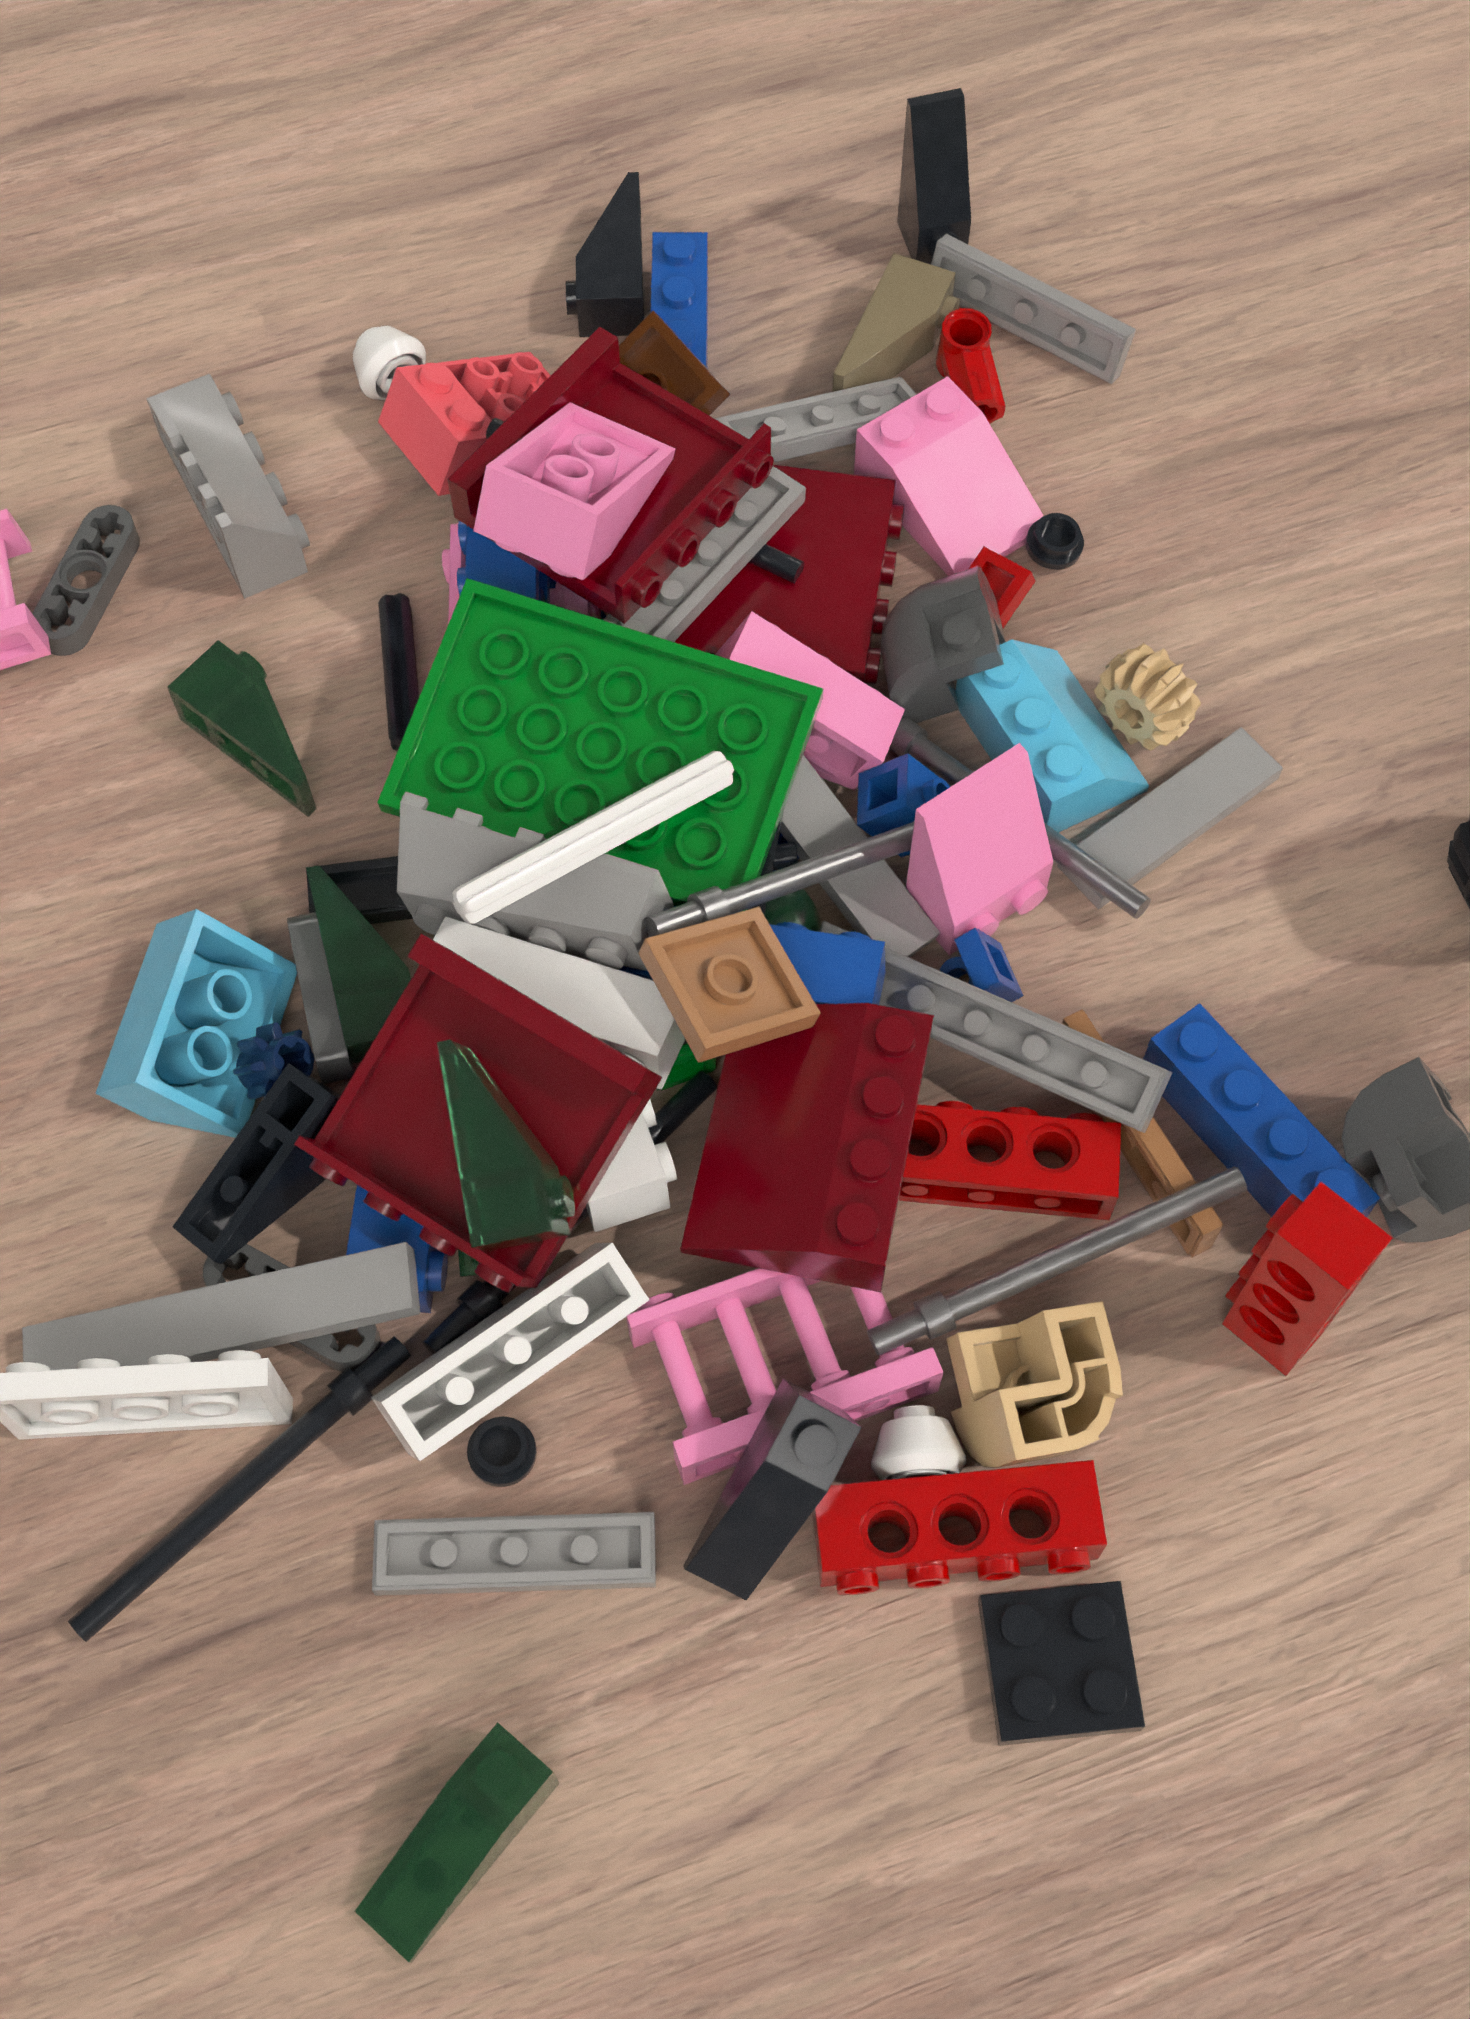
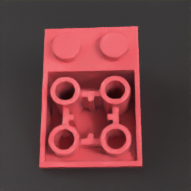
M517 352L507 355L474 357L464 360L397 367L378 423L438 496L450 494L448 478L487 440L486 431L492 419L498 418L506 421L551 375L531 352Z

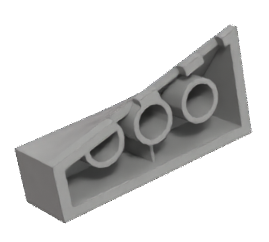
M207 374L147 398L159 436L244 599L307 573L308 569L302 552L303 548L310 546L307 533L296 513L287 516L282 506L288 503L276 474L271 472L264 475L260 466L265 464V459L252 431L242 434L238 427L244 424L231 392L221 395L211 375Z
M405 792L400 802L397 893L411 913L414 923L422 930L436 935L445 917L465 922L453 905L452 892L455 888L547 840L544 838V834L520 827L514 838L481 826L483 823L482 815L457 808L453 818L426 810L429 805L427 798ZM604 853L471 925L575 957L589 959L592 962L617 970L625 966L648 971L638 954L645 938H649L645 919L648 916L673 908L674 904L659 870Z

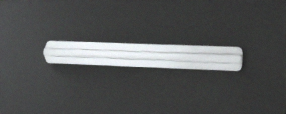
M712 751L458 886L452 892L455 910L467 924L479 922L728 787L733 782L732 773L734 768L732 763L726 760L721 751Z

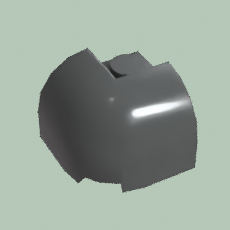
M976 566L920 585L901 598L884 620L880 646L890 700L905 709L902 718L907 717L913 722L919 723L959 710L953 681L1004 664L1000 644L1006 641L997 601L981 567Z
M1420 1057L1381 1075L1361 1090L1346 1113L1342 1133L1346 1162L1369 1181L1371 1188L1380 1197L1378 1204L1393 1238L1406 1243L1429 1242L1451 1237L1470 1229V1133L1449 1102L1452 1099L1449 1090Z

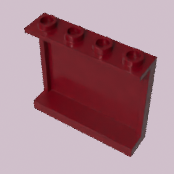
M599 327L448 478L454 518L474 529L486 465L569 402L675 448L672 462L611 555L584 580L560 575L554 572L549 565L521 552H510L625 624L640 607L647 608L655 601L662 589L663 582L678 566L683 568L692 561L701 541L715 526L720 528L729 521L735 511L737 502L751 487L756 489L765 482L773 467L774 459L771 456L770 426L764 423L750 439L746 438L621 364L618 337Z
M773 465L805 486L806 493L805 502L766 544L803 561L804 568L794 584L748 562L674 642L715 655L752 611L766 621L778 626L782 631L816 653L828 658L832 663L863 683L877 684L881 648L871 646L873 634L882 635L883 622L888 616L889 600L879 598L881 586L892 587L897 552L887 551L889 539L900 540L904 515V505L894 504L896 480Z
M421 933L407 956L419 963V967L316 1138L299 1136L294 1145L314 1157L309 1167L322 1177L340 1186H345L349 1179L367 1190L368 1193L363 1201L377 1212L395 1221H399L401 1216L405 1214L422 1225L423 1228L418 1236L432 1247L453 1257L457 1250L460 1249L477 1260L479 1264L474 1272L490 1284L506 1292H510L514 1284L518 1287L537 1288L660 1083L662 1076Z

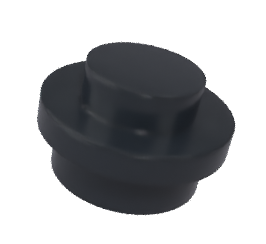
M1050 513L1032 524L1027 533L1025 544L1029 556L1038 565L1047 569L1060 570L1074 565L1079 560L1084 547V538L1078 523L1073 518L1062 513Z
M494 1417L483 1422L472 1433L467 1446L468 1462L474 1474L484 1483L496 1487L511 1486L523 1480L532 1470L537 1456L536 1442L532 1432L524 1423L511 1417Z

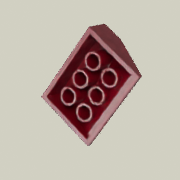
M872 1003L816 1004L820 1015L812 1028L725 1054L680 1251L685 1254L881 1293L934 1015Z

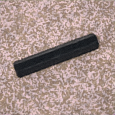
M402 593L395 594L394 596L385 594L378 602L388 734L391 747L397 752L419 699L412 610L408 596Z

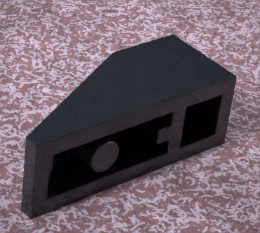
M961 88L907 99L897 223L911 259L930 265L937 241L945 234L966 244L969 243L971 205L965 98Z
M639 172L627 173L575 257L576 280H568L565 283L567 315H578L580 337H590L599 327L615 336H628L644 320Z
M288 1063L172 1227L214 1262L219 1264L225 1262L326 1180V1178L309 1167L314 1157L294 1144L299 1136L316 1138L339 1100L340 1095Z
M783 1379L683 1565L684 1569L747 1600L828 1492L862 1427L843 1409Z

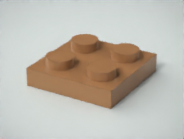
M760 907L645 938L638 953L698 1063L812 1028L820 1015L818 1007Z

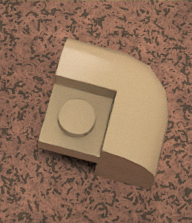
M1103 1301L1043 1310L1016 1324L959 1332L946 1339L962 1407L951 1411V1415L959 1438L968 1453L983 1467L999 1468L1058 1457L1100 1440L1098 1436L1109 1424L1116 1399L1123 1396L1121 1369Z

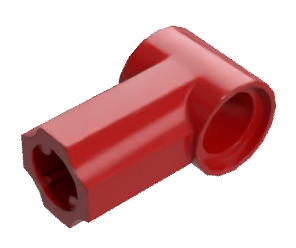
M960 308L950 312L942 323L936 355V368L940 375L944 378L948 376L983 412L987 421L991 424L995 420L1003 418L1006 407L990 348L991 323L980 311L972 308Z

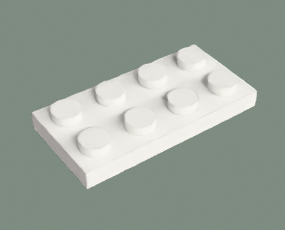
M227 1351L219 1354L218 1361L191 1362L188 1357L182 1355L163 1354L150 1357L147 1365L120 1366L119 1362L111 1359L92 1358L79 1361L77 1369L50 1370L48 1366L40 1363L20 1362L8 1365L6 1373H0V1422L19 1440L292 1424L293 1397L269 1358H261L260 1354L252 1351Z

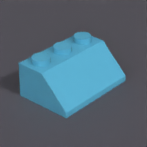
M1012 639L1000 644L1003 665L957 680L955 691L959 711L990 759L997 758L1018 743L1028 752L1044 823L1058 833L1148 791L1149 784L1057 650Z
M198 909L157 923L95 1094L151 1121L236 1138L249 1120L256 1100L247 1098L248 1089L242 1085L238 1076L233 1074V1069L236 1068L237 1059L241 1053L236 1044L240 1040L256 1036L257 1027L276 1022L279 1025L281 1024L297 976L296 964Z

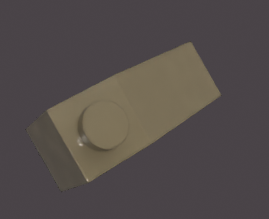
M893 253L833 373L832 392L892 379L932 351L941 333L945 317L953 310L959 309L960 298L953 296L956 272Z

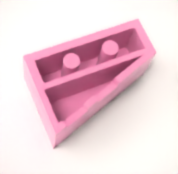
M751 611L715 655L823 688V700L803 755L822 779L855 790L858 787L859 773L881 765L884 762L905 709L885 697L878 690L841 669L828 658L816 653L791 637L778 626Z

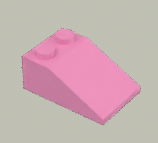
M948 376L857 429L854 474L896 480L894 504L904 505L902 526L948 576L968 570L983 546L1003 557L1021 548L1026 543L1027 533L1032 524L1043 517L1041 510L983 412Z
M569 402L486 465L474 532L494 540L504 550L521 552L549 565L554 572L560 575L584 580L611 555L672 462L675 448Z
M1020 743L916 809L906 889L939 930L940 934L937 936L936 941L949 956L958 950L954 939L975 927L991 936L997 930L999 922L1016 911L1020 915L1028 913L1038 906L1048 893L1047 886L1053 858L1028 752Z

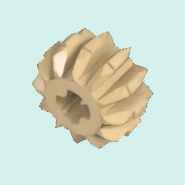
M1144 643L1135 649H1128L1122 655L1118 654L1105 666L1106 670L1100 675V683L1094 689L1097 698L1102 702L1098 711L1110 718L1113 723L1112 730L1119 729L1123 732L1130 745L1139 741L1143 747L1150 751L1159 745L1167 746L1172 740H1178L1189 729V724L1195 719V712L1200 707L1201 702L1193 693L1197 686L1196 681L1187 678L1182 672L1184 663L1176 665L1169 659L1168 653L1164 648L1154 652L1151 647Z

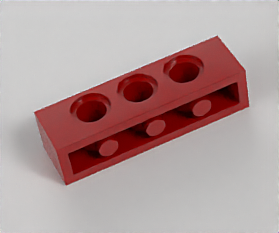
M943 1101L935 1106L917 1104L911 1140L918 1139L927 1142L932 1146L934 1152L926 1156H915L908 1152L899 1201L1110 1220L1119 1198L1121 1123L1104 1122L1102 1117L1090 1113H1074L1065 1118L1039 1116L1036 1111L1025 1107H1009L1000 1112L973 1110L971 1105L959 1101ZM978 1145L988 1146L996 1151L1000 1158L993 1162H981L973 1158L968 1149ZM1043 1151L1055 1153L1064 1161L1065 1166L1056 1169L1044 1167L1035 1159L1034 1155Z
M1322 1182L1315 1187L1304 1201L1295 1194H1291L1265 1226L1268 1230L1251 1250L1253 1255L1238 1273L1240 1277L1225 1295L1233 1303V1306L1222 1325L1285 1376L1290 1373L1328 1328L1393 1239V1237Z
M1094 1460L831 1485L826 1495L812 1512L820 1587L836 1586L837 1594L861 1595L875 1592L880 1589L879 1581L907 1579V1584L910 1588L938 1587L950 1582L949 1574L977 1572L978 1580L1002 1581L1020 1576V1567L1047 1565L1050 1574L1078 1573L1090 1569V1560H1098L1107 1546ZM1017 1510H1029L1036 1513L1043 1521L1045 1534L1034 1539L1020 1536L1011 1527L1009 1515ZM951 1516L964 1518L973 1526L976 1539L970 1544L963 1546L951 1544L941 1535L938 1524L943 1519ZM881 1523L893 1524L902 1530L907 1544L896 1552L880 1551L871 1543L868 1537L869 1530Z

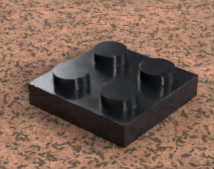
M1121 1581L980 1595L978 1607L998 1746L1141 1731L1145 1727Z

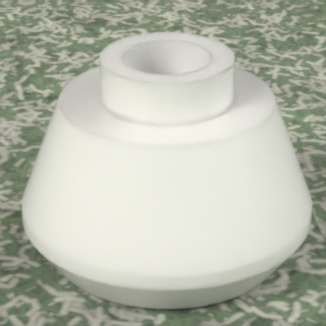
M391 326L373 327L366 330L358 338L353 352V363L360 388L367 397L377 400H386L397 367L425 364L426 351L422 343L418 339Z
M906 1406L896 1409L894 1411V1419L885 1422L881 1426L871 1460V1469L880 1480L960 1473L966 1464V1455L948 1419L935 1416V1409L930 1406Z

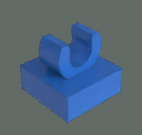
M976 927L954 939L961 957L948 959L940 967L939 970L957 979L964 974H968V984L1010 1002H1014L1024 996L1000 942Z

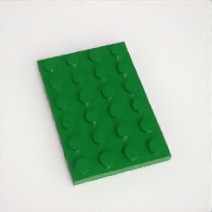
M467 578L377 803L382 812L400 817L401 799L405 792L427 798L429 805L426 810L453 818L456 809L460 808L482 815L483 823L481 826L515 838L519 828L522 827L544 834V838L548 839L712 751H721L734 768L731 785L605 853L659 870L674 906H679L687 903L690 894L713 886L724 890L760 877L819 712L824 689Z

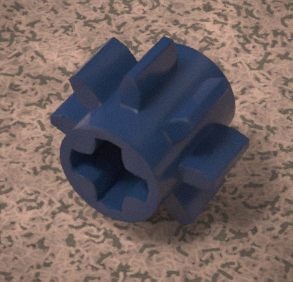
M276 1022L257 1027L256 1036L237 1042L236 1045L241 1053L238 1056L236 1068L233 1069V1074L237 1075L242 1085L248 1089L247 1098L252 1100L266 1096L288 1063L309 1076L311 1075L315 1057L308 1043L302 1039L303 1031L298 1029L282 1034L281 1027Z

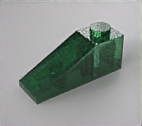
M219 640L216 641L167 686L180 720L309 817L317 808L306 775L265 682L267 674L264 668L249 653L241 651L237 654Z
M319 865L307 867L306 870L346 1048L353 1063H358L363 1060L412 977L405 963Z
M451 1039L437 1042L471 1248L494 1251L570 1235L567 1217L574 1216L575 1202L572 1187L567 1176L559 1175L558 1166L472 1050Z
M497 1722L447 1781L354 1912L405 1960L412 1963L560 1784L554 1772Z

